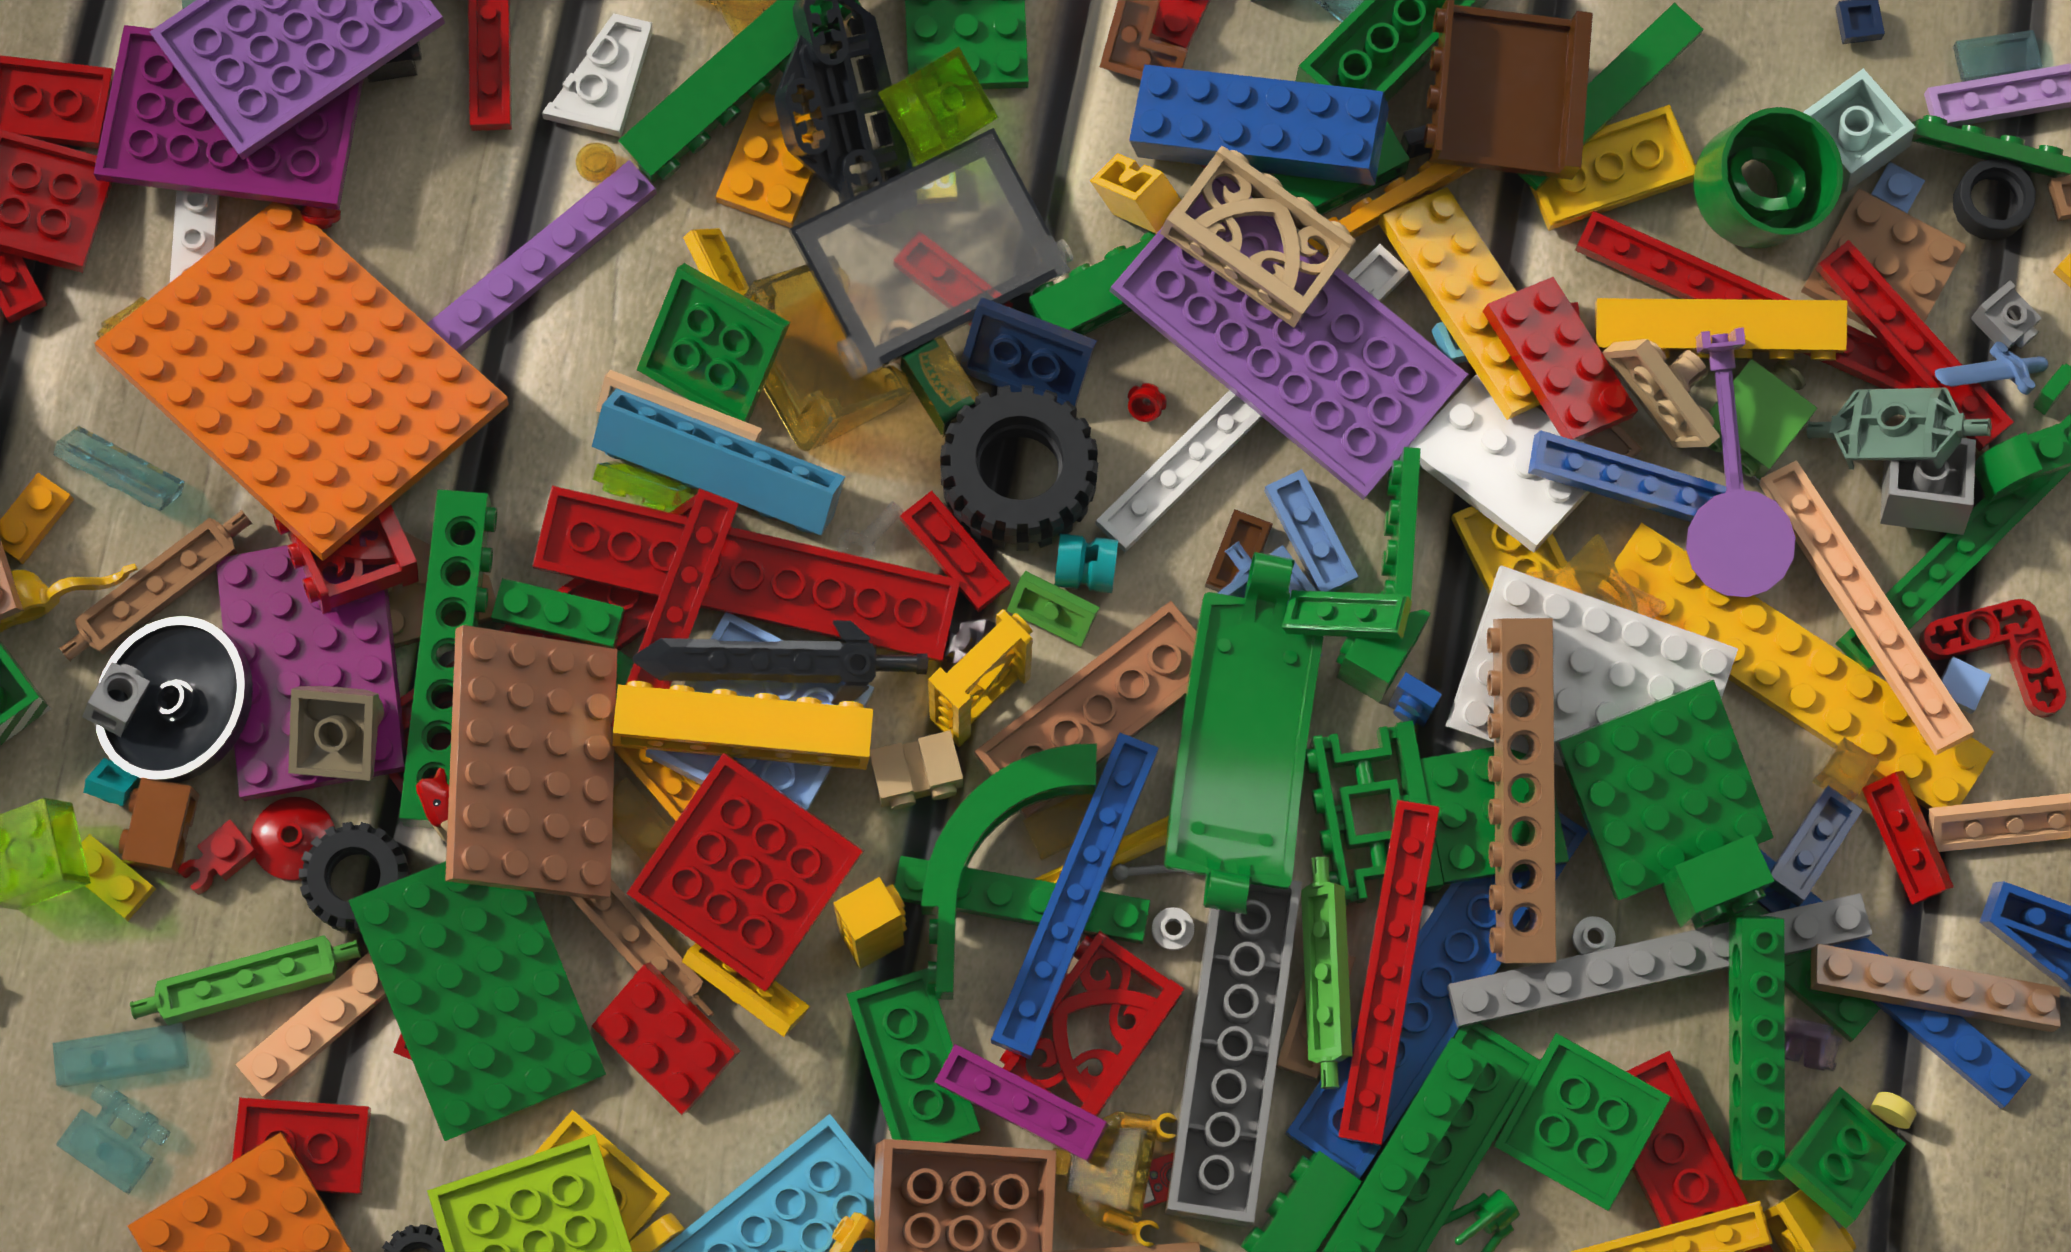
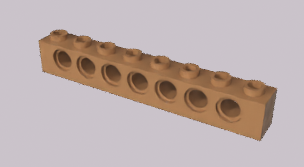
M1553 618L1493 619V628H1488L1487 650L1488 653H1493V670L1488 671L1487 691L1489 696H1494V713H1489L1487 721L1488 736L1490 739H1494V756H1490L1488 759V777L1490 782H1495V799H1490L1488 805L1489 822L1491 825H1495V842H1490L1489 864L1490 867H1495V885H1490L1489 904L1491 910H1496V927L1490 929L1489 935L1491 953H1496V960L1503 963H1556ZM1518 649L1523 651L1528 659L1526 669L1520 674L1516 673L1510 665L1511 655ZM1518 692L1524 694L1528 700V709L1522 716L1515 715L1510 706L1512 697ZM1519 735H1522L1529 745L1527 754L1521 759L1514 757L1511 752V743ZM1519 778H1523L1529 786L1528 796L1521 802H1517L1511 793L1513 783ZM1524 821L1529 827V837L1523 844L1518 845L1512 838V829L1516 823ZM1525 864L1529 869L1530 878L1526 885L1518 888L1513 883L1512 873L1518 865ZM1525 907L1530 913V922L1526 928L1517 930L1513 925V914L1517 909Z

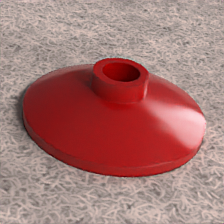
M288 797L275 801L260 813L252 828L251 844L259 853L255 857L256 861L268 874L278 879L288 881L300 880L299 868L303 869L304 862L302 857L304 852L311 850L313 847L311 842L316 836L320 839L327 834L325 832L326 829L332 826L335 828L333 820L322 806L307 798ZM289 829H296L298 831L297 839L290 843L285 842V832Z

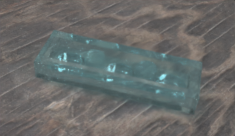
M81 426L76 427L56 442L54 456L68 462L72 467L83 470L102 480L109 487L134 497L147 507L161 511L182 495L185 481Z
M182 1023L52 1043L56 1085L60 1088L189 1068L185 1025Z

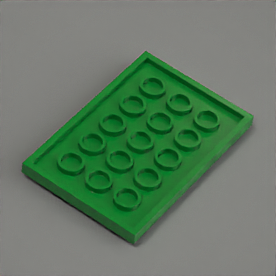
M445 861L348 901L443 1139L447 1141L604 1076L606 1072L534 893L532 891L445 881Z

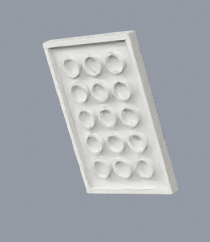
M1499 566L1446 727L1494 743V739L1489 738L1487 730L1489 713H1494V696H1489L1487 691L1488 671L1493 670V653H1488L1487 630L1488 628H1493V619L1553 618L1554 764L1562 767L1564 765L1555 741L1707 680L1715 681L1722 699L1738 648L1508 567ZM1518 649L1511 655L1510 665L1516 673L1520 674L1526 669L1528 659L1526 654ZM1518 692L1512 697L1510 703L1512 712L1517 716H1522L1527 711L1528 700L1524 694ZM1519 735L1513 739L1511 749L1527 754L1529 745L1527 740L1522 735Z

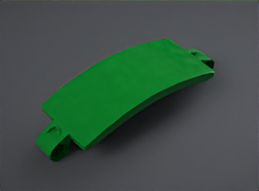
M1254 552L1245 598L1207 592L1204 594L1201 603L1176 757L1164 865L1169 870L1206 876L1204 908L1247 915L1246 905L1250 884L1286 890L1292 883L1304 764L1324 636L1287 634L1282 628L1291 594L1289 593V587L1295 560L1291 558Z

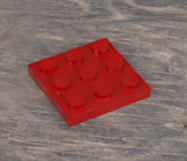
M0 129V251L83 273L112 186V182L98 181L94 176L97 155Z

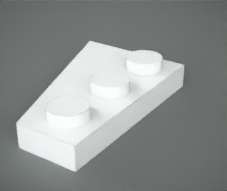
M613 13L587 49L586 57L575 72L570 73L562 84L563 88L555 100L549 102L543 110V119L621 137L653 33L652 22Z

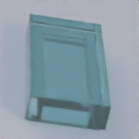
M2034 30L1959 40L1953 45L1961 82L2042 68Z

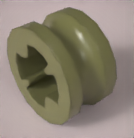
M1779 360L1774 365V372L1769 371L1794 391L1801 390L1806 385L1803 375L1794 366L1785 361Z

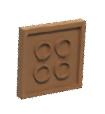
M1858 188L1802 288L1801 293L1815 300H1842L1815 268L1818 263L1847 240H1850L1925 323L1966 245ZM1847 305V317L1867 327Z

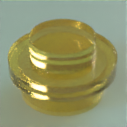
M603 143L587 144L577 154V171L582 178L589 182H602L616 170L617 161L615 154L609 146Z

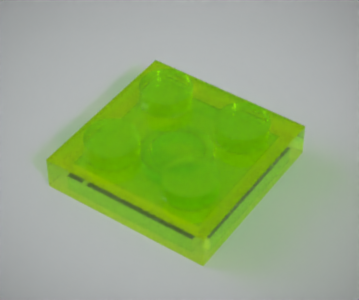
M618 461L598 463L592 479L604 483L602 490L620 497H626L627 494H636L643 497L641 504L665 511L666 508L673 509L675 505L686 502L692 489L682 483Z

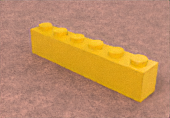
M1597 298L1595 302V343L1600 351L1607 349L1613 342L1648 339L1662 349L1666 358L1670 357V351L1684 352L1685 350H1690L1700 359H1709V354H1697L1696 336L1701 332L1710 331V337L1715 334L1728 333L1729 338L1731 331L1744 327L1745 345L1738 350H1734L1735 360L1752 359L1753 352H1769L1770 360H1793L1794 353H1811V360H1836V353H1843L1846 351L1847 300Z
M631 681L627 685L618 684L612 746L721 756L723 753H727L735 758L867 769L870 756L873 709L864 708V705L859 702L844 701L840 702L839 705L822 704L821 700L812 697H801L797 701L780 700L779 696L770 693H759L754 697L737 696L735 691L728 689H716L712 693L695 692L694 688L685 685H673L670 689L652 688L653 686L650 683L643 681Z

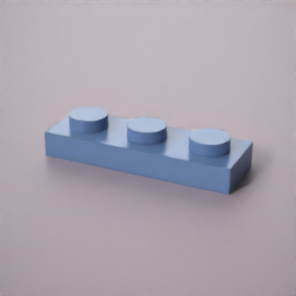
M1301 469L1265 486L1264 492L1316 591L1335 592L1356 582L1359 576L1303 470Z

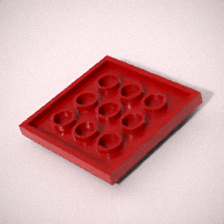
M723 753L626 894L764 992H767L865 850L733 757Z

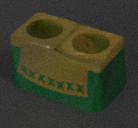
M942 335L901 356L900 367L906 380L940 434L945 437L950 423L957 422V413L965 405L971 408L975 406V397L979 396V393Z

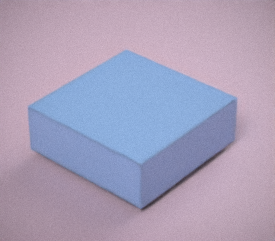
M1952 657L1946 666L1941 681L1958 707L1972 714L1977 708L1991 674Z

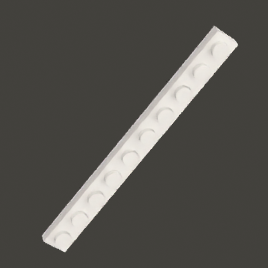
M1379 244L1348 276L1382 302L1408 276L1409 270ZM1229 390L1096 520V526L1110 539L1118 540V547L1126 552L1263 417Z

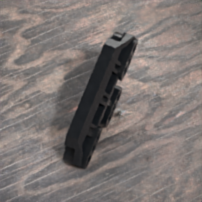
M796 0L793 6V18L798 37L775 94V107L787 150L838 195L839 202L842 203L865 192L862 191L854 194L853 188L867 185L869 190L883 183L880 169L891 168L890 170L883 171L887 181L913 167L876 17L853 0ZM839 4L852 11L853 18H850L847 22L849 35L852 37H847ZM810 6H820L821 13H811ZM828 26V30L825 32L821 31L817 34L813 32V29L816 27ZM820 46H830L831 53H821ZM863 56V59L856 60L863 91L866 93L859 94L851 58ZM802 94L804 102L793 103L792 95ZM872 112H877V114L870 116L877 148L885 146L875 150L872 147L864 115ZM810 114L811 119L798 123L795 122V117ZM812 134L814 142L803 143L802 135ZM860 165L861 172L852 174L850 166ZM887 205L849 225L855 228H867L891 222L894 215Z

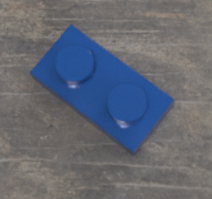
M1405 672L1388 706L1395 709L1393 714L1401 721L1413 720L1414 725L1418 723L1424 727L1442 694Z

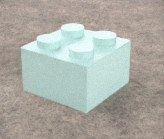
M1864 68L1803 112L1818 121L1828 131L1837 145L1843 166L1842 188L1846 192L1910 147L1915 131V126Z

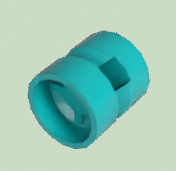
M1060 533L1054 585L1061 588L1078 589L1081 584H1086L1089 591L1112 593L1118 540L1095 537L1091 543H1087L1084 536Z

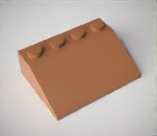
M894 1139L880 1141L876 1144L874 1170L875 1252H1052L1056 1150Z

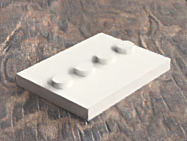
M1477 374L1408 446L1421 448L1420 467L1533 553L1590 493L1528 474L1534 435L1540 430L1558 436L1560 434L1548 415L1537 407L1507 420Z

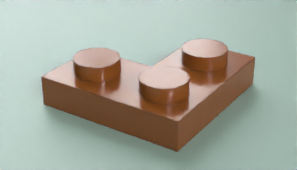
M1118 0L1100 68L1140 80L1144 64L1183 69L1189 49L1150 38L1161 0Z

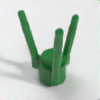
M1497 1189L1490 1196L1483 1192L1472 1202L1450 1212L1442 1226L1478 1210L1474 1213L1476 1222L1455 1238L1456 1245H1462L1482 1229L1488 1234L1495 1231L1496 1233L1481 1251L1493 1252L1500 1242L1514 1231L1511 1223L1520 1216V1213L1514 1202L1500 1189Z

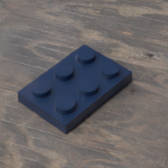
M981 297L975 310L958 372L997 387L1010 385L1011 392H1022V385L1034 386V394L1043 396L1047 389L1057 394V402L1061 405L1069 401L1076 407L1097 340Z

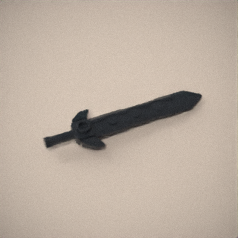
M834 620L832 622L841 639L845 640L846 643L843 644L839 641L781 640L779 642L660 638L633 656L635 664L660 681L755 680L778 681L780 683L836 684L841 681L845 682L844 685L840 686L831 701V704L839 705L840 702L856 700L869 689L867 685L874 680L876 672H916V674L927 675L928 672L927 654L876 655V648L868 642L870 637L852 621Z

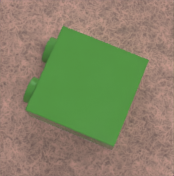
M1751 359L1735 378L1733 384L1742 473L1746 476L1754 477L1760 482L1761 478L1766 476L1808 423L1817 407ZM1717 401L1709 413L1714 419L1713 427L1720 437L1708 448L1723 454Z

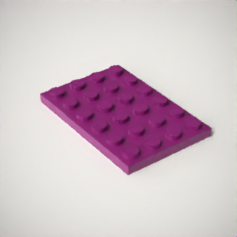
M124 25L94 169L96 180L340 210L364 79L242 160L150 33L153 28Z
M372 530L363 532L360 538V546L366 547L365 538L373 541L377 539L378 534ZM351 538L345 544L351 545ZM287 545L228 556L216 565L223 631L229 634L243 650L250 666L253 682V697L249 717L239 739L234 745L239 797L244 801L357 780L288 773L291 689L298 686L354 688L378 693L384 707V716L377 728L373 777L405 771L407 752L388 589L332 608L331 612L323 614L317 601L309 602L302 583V579L307 577L302 567L294 568ZM310 550L314 560H316L318 556ZM346 562V569L338 578V569L329 566L324 569L323 577L332 584H339L350 580L354 573V563ZM385 564L363 565V575L386 566Z

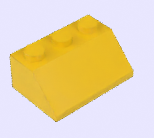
M1801 1189L1763 1211L1768 1230L1781 1252H1853L1856 1250V1244L1849 1232L1844 1227L1838 1228L1831 1215Z

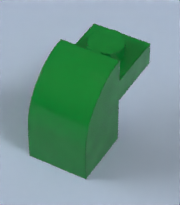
M2059 423L2028 435L2026 432L2021 433L1984 452L1975 461V474L1988 502L2025 490L2034 479L2071 466V446Z

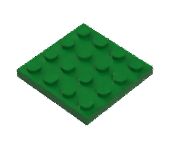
M1714 680L1704 681L1555 741L1615 900H1622L1664 883L1662 878L1675 865L1751 834L1754 835L1757 844L1774 838Z

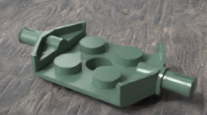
M1947 388L1855 390L1838 414L1832 416L1831 422L1808 421L1807 423L1808 439L1832 438V440H1837L1850 470H1854L1853 461L1933 460L1936 469H1940L1961 443L1962 438L1966 436H1990V431L1992 430L1990 418L1966 419L1964 413H1959ZM1892 416H1905L1904 421L1897 426L1885 425L1886 421Z

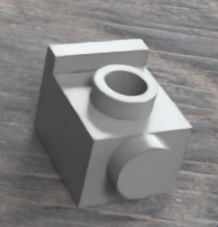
M2011 280L1982 303L1971 317L1974 323L1994 343L2002 342L2007 346L2008 350L2015 344L2021 349L2039 333L2035 326L2042 319L2014 290L2015 285ZM2007 313H2008L2014 320H2011V319L2008 317Z

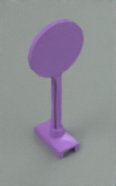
M1744 327L1735 328L1729 333V338L1728 333L1715 334L1710 337V331L1701 332L1696 336L1697 354H1709L1710 370L1715 371L1726 492L1714 496L1697 510L1688 527L1686 551L1692 570L1706 586L1723 595L1749 597L1766 592L1784 578L1794 559L1796 540L1790 518L1776 501L1757 491H1747L1744 489L1732 369L1736 368L1734 350H1738L1745 345Z

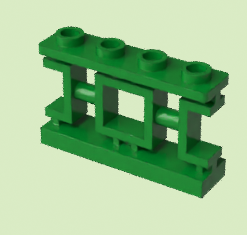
M1413 720L1396 723L1395 727H1379L1377 730L1379 748L1341 754L1338 733L1331 734L1329 737H1322V735L1313 736L1310 748L1306 749L1305 761L1308 774L1315 773L1318 789L1312 790L1314 811L1316 815H1323L1325 830L1319 831L1323 856L1330 855L1332 871H1329L1330 882L1345 886L1346 906L1349 903H1362L1366 901L1367 893L1364 881L1384 878L1388 855L1386 844H1390L1392 830L1356 835L1350 799L1388 794L1393 821L1397 800L1429 805ZM1391 742H1394L1403 789L1402 796H1400L1397 779L1374 781L1371 763L1391 759ZM1325 752L1330 754L1332 769L1355 766L1358 785L1340 787L1337 791L1339 805L1336 806L1334 805ZM1341 833H1344L1347 850L1363 847L1370 848L1373 867L1353 870L1351 874L1353 888H1349L1340 838ZM1436 841L1433 847L1426 894L1437 893L1444 885Z

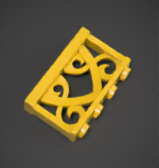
M1002 609L996 615V626L947 673L940 667L928 678L930 719L943 732L951 730L953 741L958 747L971 737V724L1018 679L1025 684L1031 677L1033 638L1030 634L1033 631L1028 623L1016 613L1010 616Z

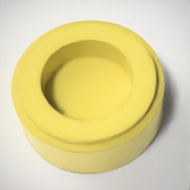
M1879 1092L1870 1107L1871 1111L1878 1118L1901 1129L1910 1128L1917 1114L1915 1108L1908 1101L1889 1092Z

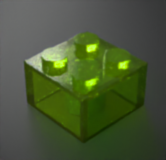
M959 46L929 61L878 93L918 164L947 151L999 118Z
M42 798L0 814V908L21 910L91 883L73 803Z

